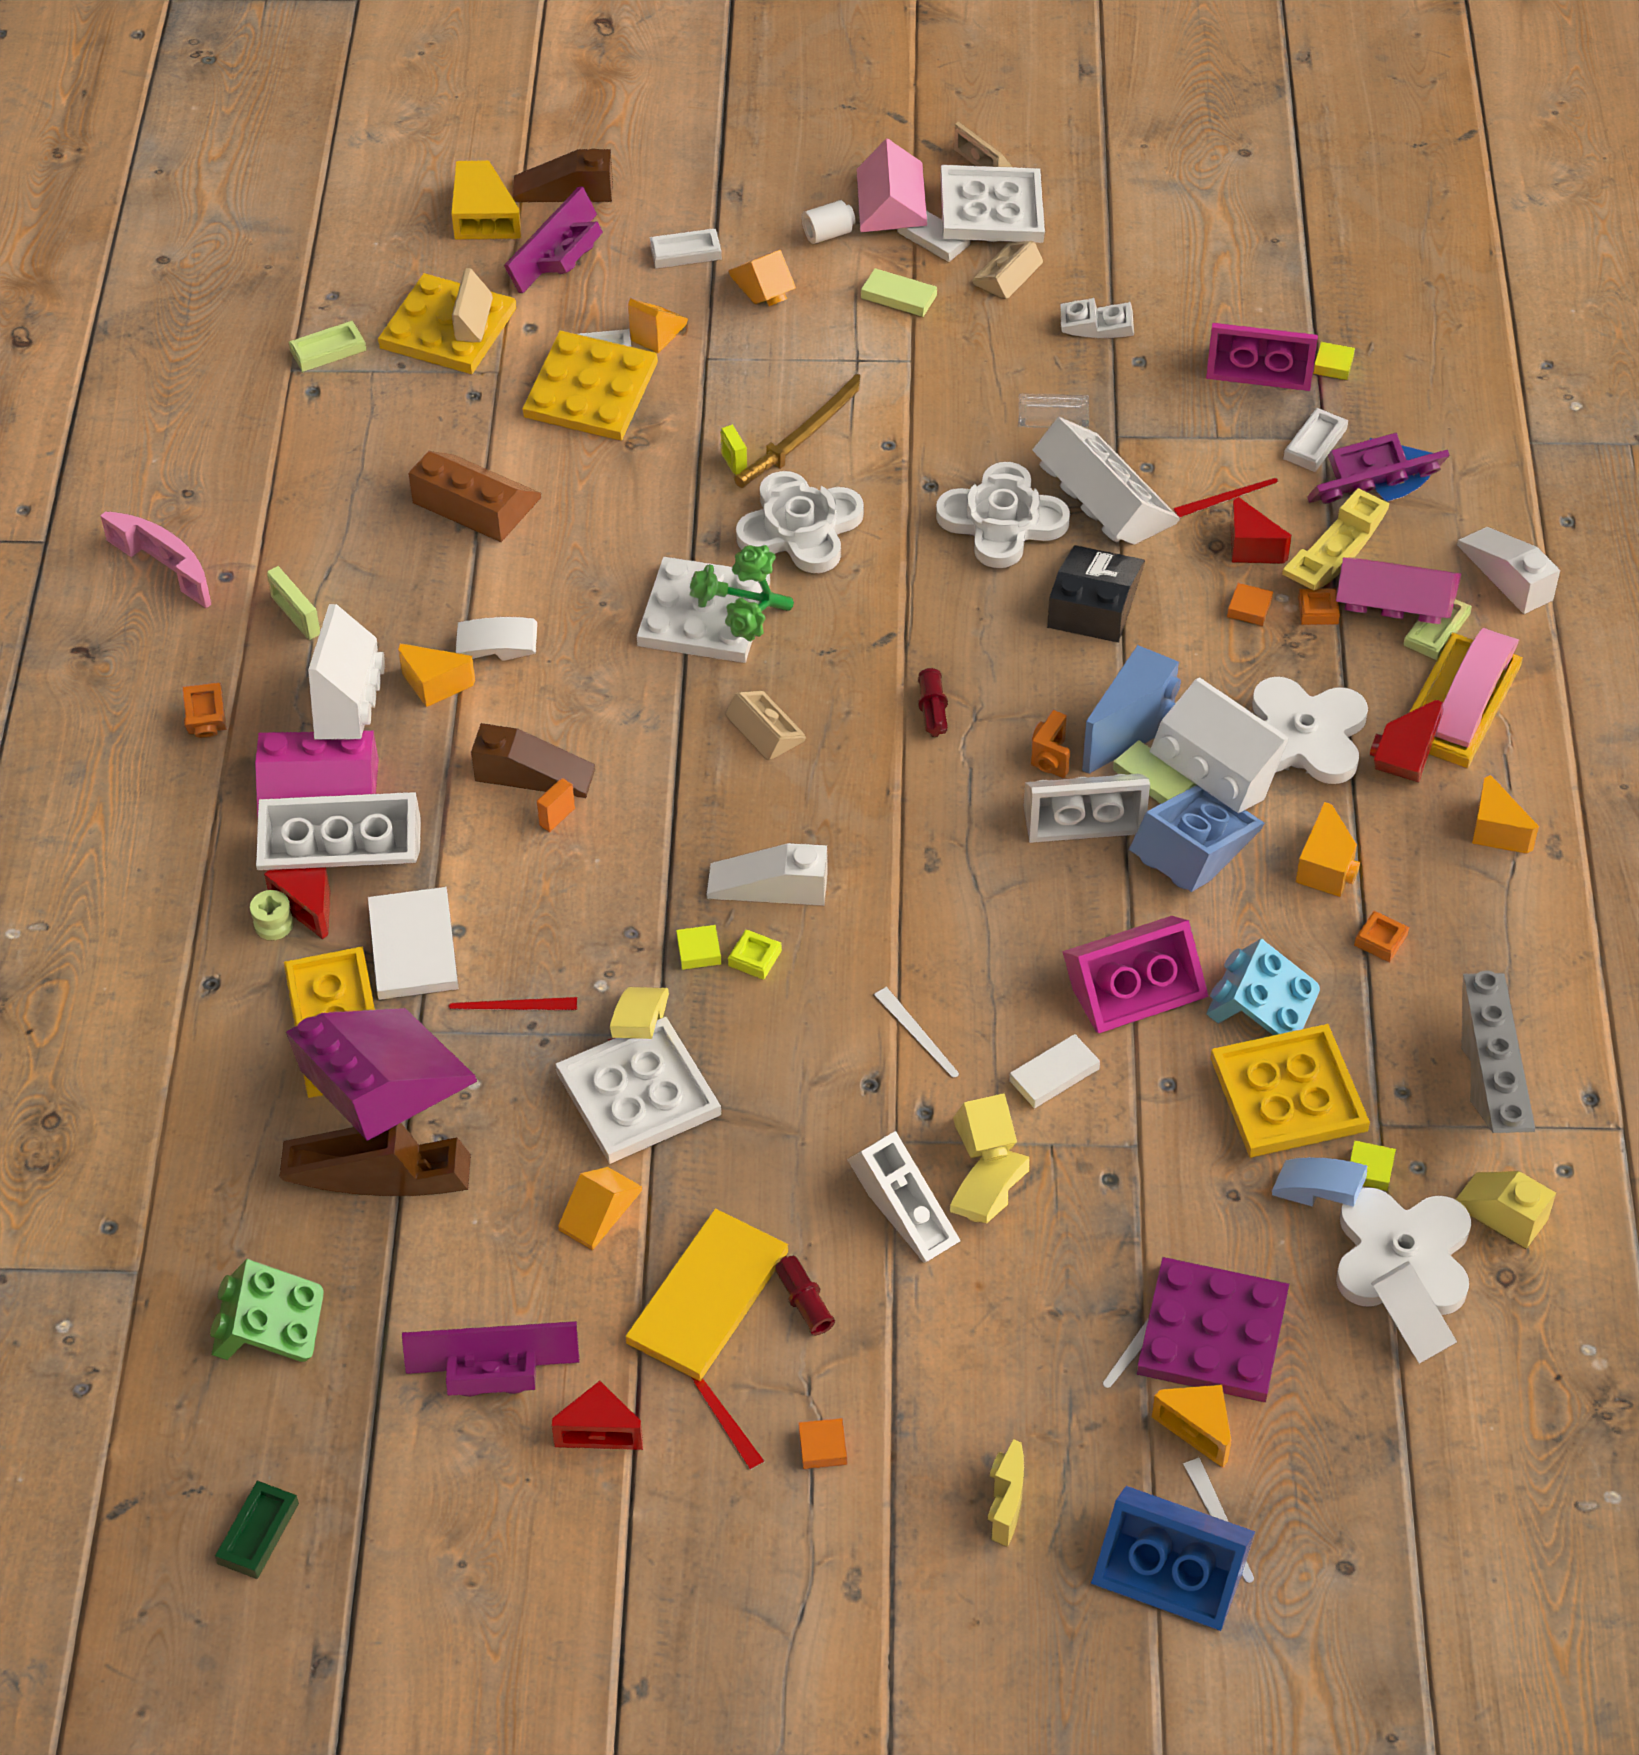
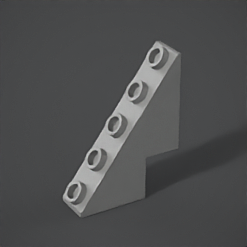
M1486 970L1475 974H1463L1461 1049L1471 1061L1470 1102L1492 1133L1535 1132L1505 974Z

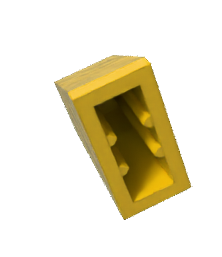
M489 160L456 161L452 202V222L455 240L521 239L519 208Z

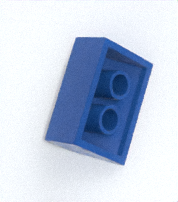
M1126 1486L1115 1501L1091 1584L1221 1631L1240 1582L1255 1531Z

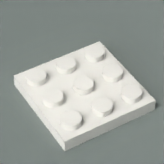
M941 165L943 239L986 240L990 242H1044L1045 228L1039 168Z
M663 557L637 634V646L746 663L752 641L749 642L743 637L733 636L730 627L725 624V619L728 615L727 605L731 602L735 603V600L740 597L726 595V597L714 596L712 600L707 601L705 608L698 607V599L689 595L691 591L690 583L694 572L703 571L709 563ZM711 564L714 566V574H716L718 581L728 583V587L756 593L762 592L759 582L754 580L740 581L738 575L732 572V567ZM768 574L765 579L768 585H770V574ZM743 598L747 602H755L757 604L760 603L756 600Z
M667 1017L656 1021L652 1039L615 1038L556 1063V1071L609 1164L721 1115V1105Z

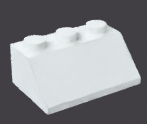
M1197 678L1162 719L1150 753L1232 810L1240 813L1265 799L1289 738L1203 679Z
M1117 774L1114 776L1025 782L1024 812L1029 843L1136 835L1148 809L1149 778L1142 774Z

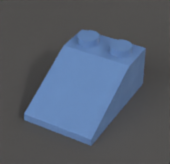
M1139 645L1136 646L1086 721L1082 771L1090 774L1117 759L1138 740L1146 743L1155 738L1162 719L1176 704L1174 703L1175 697L1181 685V679L1177 678L1179 661Z
M1196 785L1147 811L1129 850L1139 856L1141 861L1147 866L1157 868L1170 877L1172 882L1178 887L1193 892L1210 882L1262 830L1265 823L1246 810L1240 813L1235 812Z

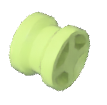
M267 890L260 892L252 899L250 912L254 919L255 931L261 938L277 940L290 933L294 922L290 912L288 897L284 893L277 890Z

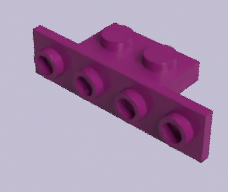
M578 187L504 264L518 293H524L542 273L557 272L558 274H564L571 271L576 265L575 262L584 253L593 248L594 242L603 233L598 221L591 222L597 213L583 187Z
M1397 432L1330 451L1328 458L1336 480L1316 485L1307 496L1309 503L1321 500L1323 504H1328L1341 499L1345 493L1355 492L1358 488L1365 492H1370L1376 488V484L1387 482L1388 486L1397 485L1406 481L1408 476L1419 473L1420 477H1426L1440 471V466L1450 454L1447 449L1406 460Z
M577 1321L402 1332L406 1374L447 1371V1396L462 1395L472 1397L482 1393L497 1392L517 1394L523 1391L535 1390L536 1365L580 1363Z

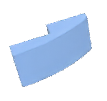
M1308 1157L1285 1160L1272 1189V1195L1313 1206L1316 1197L1354 1207L1367 1177V1165L1330 1158Z

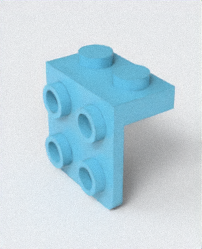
M1259 939L1242 950L1240 948L1234 950L1225 961L1224 967L1227 970L1223 978L1215 985L1210 994L1213 1000L1206 1015L1215 1022L1220 1023L1234 1014L1243 1011L1272 1035L1303 1029L1319 994V984L1263 939Z

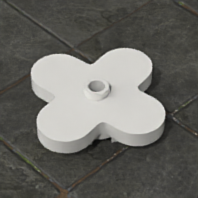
M1000 462L990 466L984 472L982 484L978 486L974 484L970 489L958 488L943 493L936 504V519L939 525L949 532L974 535V553L981 563L993 568H1006L1014 565L1021 559L1025 540L1049 541L1063 536L1069 528L1070 511L1066 503L1059 498L1039 495L1036 489L1033 491L1031 489V476L1026 468L1013 462Z
M780 471L772 473L764 478L760 485V502L764 509L746 514L737 523V544L741 550L748 545H767L770 549L769 552L774 554L787 551L795 565L803 571L810 573L829 571L839 563L841 558V542L837 534L850 531L862 522L864 515L863 500L857 492L849 488L834 487L826 489L821 486V489L818 490L814 487H809L806 480L794 472Z
M1270 677L1261 681L1256 686L1252 702L1254 713L1257 717L1289 738L1276 772L1284 769L1289 770L1290 766L1305 768L1307 770L1306 773H1309L1318 781L1328 784L1343 783L1354 776L1358 766L1359 752L1348 737L1359 732L1366 723L1368 705L1361 694L1352 689L1339 687L1326 690L1312 697L1298 683L1285 677Z
M1362 1188L1354 1207L1342 1204L1340 1214L1341 1227L1345 1234L1357 1245L1342 1257L1337 1271L1336 1282L1338 1289L1347 1300L1360 1306H1376L1383 1303L1371 1282L1409 1260L1441 1315L1453 1313L1463 1305L1469 1288V1278L1464 1268L1451 1256L1466 1243L1471 1227L1470 1215L1460 1202L1446 1196H1432L1422 1200L1411 1209L1405 1210L1386 1192L1376 1188Z

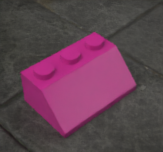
M1212 323L1206 379L1310 391L1318 335Z
M1343 557L1336 602L1345 603L1344 610L1367 613V607L1369 606L1382 608V616L1403 619L1404 612L1419 614L1418 621L1440 624L1441 617L1451 618L1461 573Z
M374 730L363 731L361 739H315L314 732L258 733L255 760L257 817L259 799L376 794L379 759Z
M1169 916L1062 951L1072 989L1096 1033H1102L1209 997L1191 926L1187 919Z

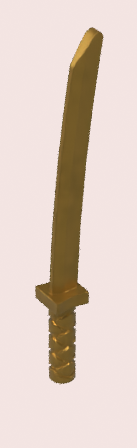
M855 374L826 404L777 445H774L772 442L767 444L766 454L734 477L736 485L740 488L745 487L750 481L763 474L765 470L770 469L772 465H776L780 469L784 467L785 456L817 431L859 391L860 374Z

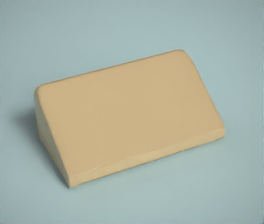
M960 122L955 124L954 150L975 166L1012 167L1003 154Z
M1034 241L1010 242L974 277L972 282L975 286L1006 299L1043 263V259Z
M466 268L463 272L453 309L454 335L456 341L481 342L493 296L471 268Z
M764 691L735 693L726 711V716L768 760L778 757L803 743L806 739L805 734Z

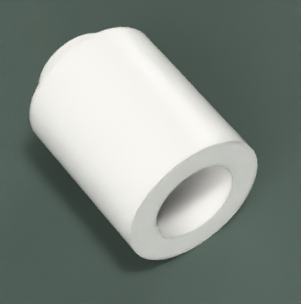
M842 200L804 211L802 213V224L810 243L816 244L850 233L852 225L855 224V214L850 205H846Z

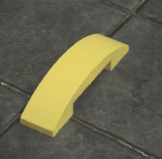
M1358 488L1340 507L1338 519L1308 551L1301 549L1284 567L1282 575L1312 590H1317L1331 582L1341 573L1343 557L1355 558L1369 540L1386 514L1389 503Z

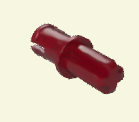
M927 668L918 674L921 694L918 700V707L923 712L925 731L930 733L931 737H938L939 734H945L948 730L945 711L948 706V698L943 694L941 672L935 668Z
M796 1256L782 1257L780 1262L775 1265V1271L790 1295L788 1302L792 1307H797L812 1335L817 1336L827 1332L834 1326L835 1319L819 1295L820 1286L810 1280Z

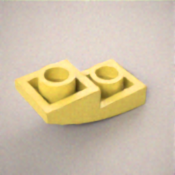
M628 987L621 995L610 1023L612 1038L652 1039L656 1021L663 1018L669 995L668 988Z
M1007 1150V1157L994 1161L984 1162L982 1156L958 1189L950 1204V1212L967 1217L974 1222L987 1224L1008 1205V1190L1029 1172V1157Z
M1014 1439L1006 1454L998 1453L990 1471V1477L995 1479L994 1497H996L988 1514V1520L993 1522L992 1540L1007 1547L1012 1539L1019 1518L1024 1477L1022 1443Z

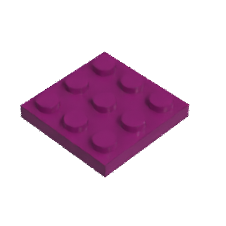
M1162 1257L1138 1362L1137 1375L1191 1387L1222 1385L1224 1394L1266 1403L1289 1283Z

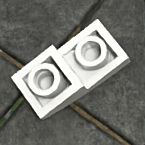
M1091 298L1060 304L1063 333L1090 338L1134 336L1131 302L1097 308L1095 299Z
M493 617L458 622L456 653L470 655L472 659L496 654L502 661L536 654L537 621L533 618Z
M1409 1260L1371 1282L1419 1364L1457 1342Z

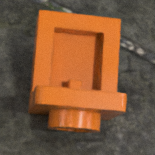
M221 683L183 687L186 715L184 724L189 734H195V737L207 738L216 736L220 730H227Z
M1053 710L1045 723L1040 721L1034 730L1031 765L1045 773L1065 778L1069 772L1070 750L1061 745L1065 741L1067 715Z

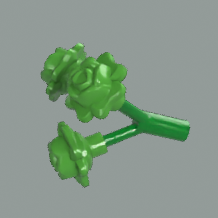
M767 545L745 546L741 552L735 555V564L732 567V572L738 575L740 581L754 580L759 582L762 589L761 593L728 587V583L718 581L716 574H714V566L711 564L706 565L703 571H695L690 583L691 591L689 595L698 599V607L705 608L707 601L712 600L714 596L726 597V595L740 597L735 600V603L731 602L727 605L728 615L725 619V624L730 627L733 636L743 637L749 642L754 640L755 636L760 637L764 633L763 623L766 618L761 613L769 606L790 611L794 605L792 597L773 593L765 579L768 574L772 573V563L776 559L775 554L769 552L770 549ZM743 598L756 600L760 603L757 604L755 602H747Z

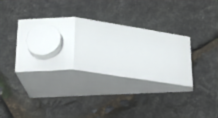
M1485 527L1458 540L1457 546L1523 614L1553 601L1560 570L1538 547L1489 527Z
M787 843L713 862L710 865L707 899L824 906L828 875L827 846Z
M896 1131L847 1159L868 1196L923 1263L960 1242L958 1235Z

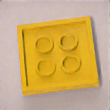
M423 273L378 337L379 348L473 374L516 310V300L509 296L491 292L493 299L482 341H456L452 313L460 283Z
M560 330L522 408L524 418L622 441L658 363L657 353Z
M1329 1024L1222 1046L1211 1050L1210 1059L1249 1158L1368 1132L1369 1118Z

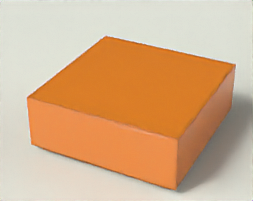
M1238 583L1228 607L1227 617L1263 626L1272 602L1273 591Z
M1336 588L1299 589L1298 600L1301 625L1339 624L1340 614L1338 602H1336Z
M563 778L557 781L537 800L539 825L548 832H551L575 809L573 784Z
M1373 911L1355 937L1354 946L1390 963L1408 936L1409 927Z
M842 1418L799 1422L803 1469L847 1465Z

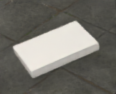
M447 887L368 897L378 999L459 989Z

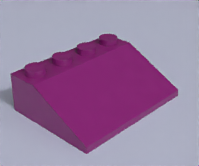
M406 1008L320 1013L317 1016L303 1019L297 1026L286 1031L300 1071L367 1141L477 1082L475 1074Z

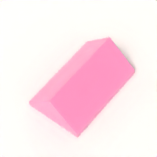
M886 138L857 168L861 232L927 226L922 162Z

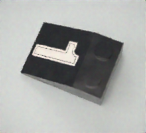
M1074 545L1057 573L1049 597L1047 628L1119 643L1144 568L1145 559Z

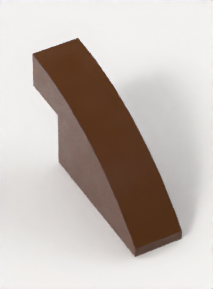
M402 1123L368 1141L354 1127L283 1141L279 1177L283 1181L302 1186L358 1195L420 1196L468 1190L471 1154L458 1137L419 1145Z

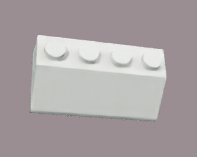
M1057 417L1032 449L1042 460L1039 464L1041 468L1051 476H1057L1062 481L1060 484L1062 490L1071 497L1078 498L1083 503L1081 509L1092 519H1099L1104 525L1101 530L1115 542H1119L1122 539L1135 545L1176 525L1180 520L1169 506L1097 433Z
M329 604L308 669L314 738L361 739L364 726L371 723V708H375L376 691L380 690V674H384L385 670L384 652H378L377 638L337 604Z
M416 792L259 799L257 870L416 863L420 852L421 817Z

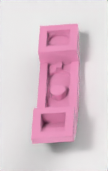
M104 512L100 515L108 542L130 557L140 550H144L177 573L181 592L205 608L211 605L202 566L195 554L178 537L157 524L132 515L117 512Z
M1482 628L1471 644L1443 704V715L1435 737L1467 748L1469 747L1481 722L1484 708L1503 669L1506 670L1518 645V639Z

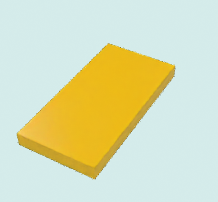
M1452 632L1410 712L1434 700L1442 701L1444 704L1461 663L1474 641L1473 639ZM1513 654L1506 670L1503 669L1484 708L1481 722L1469 747L1467 748L1435 737L1430 755L1465 768L1469 767L1521 667L1523 657Z
M363 946L284 962L295 1026L303 1019L317 1016L320 1013L375 1010ZM304 1075L308 1098L322 1096L323 1094Z
M715 1208L627 1333L626 1344L701 1381L774 1274L775 1265L780 1262L782 1257L787 1255L788 1244Z

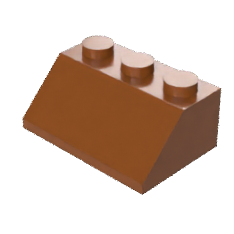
M428 451L408 473L414 504L499 542H502L541 499V492L454 454Z

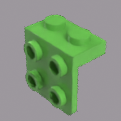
M246 1259L231 1276L226 1275L220 1284L217 1297L219 1300H222L220 1312L214 1318L210 1330V1336L215 1338L211 1355L228 1360L244 1343L300 1362H306L312 1357L324 1294L322 1286L304 1278Z

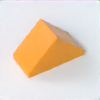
M630 298L628 303L630 340L657 353L661 352L686 326L688 318L658 305Z
M400 643L398 652L402 674L426 707L474 685L475 674L472 656Z
M1492 775L1485 777L1478 804L1472 844L1525 854L1533 851L1539 829L1538 824Z
M609 1167L580 1173L559 1222L558 1230L593 1250L642 1192V1186Z
M1222 1385L1161 1389L1155 1394L1152 1418L1223 1468L1228 1462L1232 1440Z

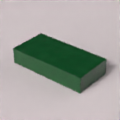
M257 1480L215 1555L217 1564L258 1579L299 1505L297 1495Z

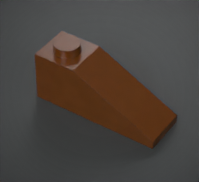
M577 149L514 175L513 200L515 202H564L578 187H583L591 202H612L613 172L611 149Z
M481 723L471 750L476 782L547 792L557 781L563 778L573 784L574 796L586 798L595 772V764L518 728Z

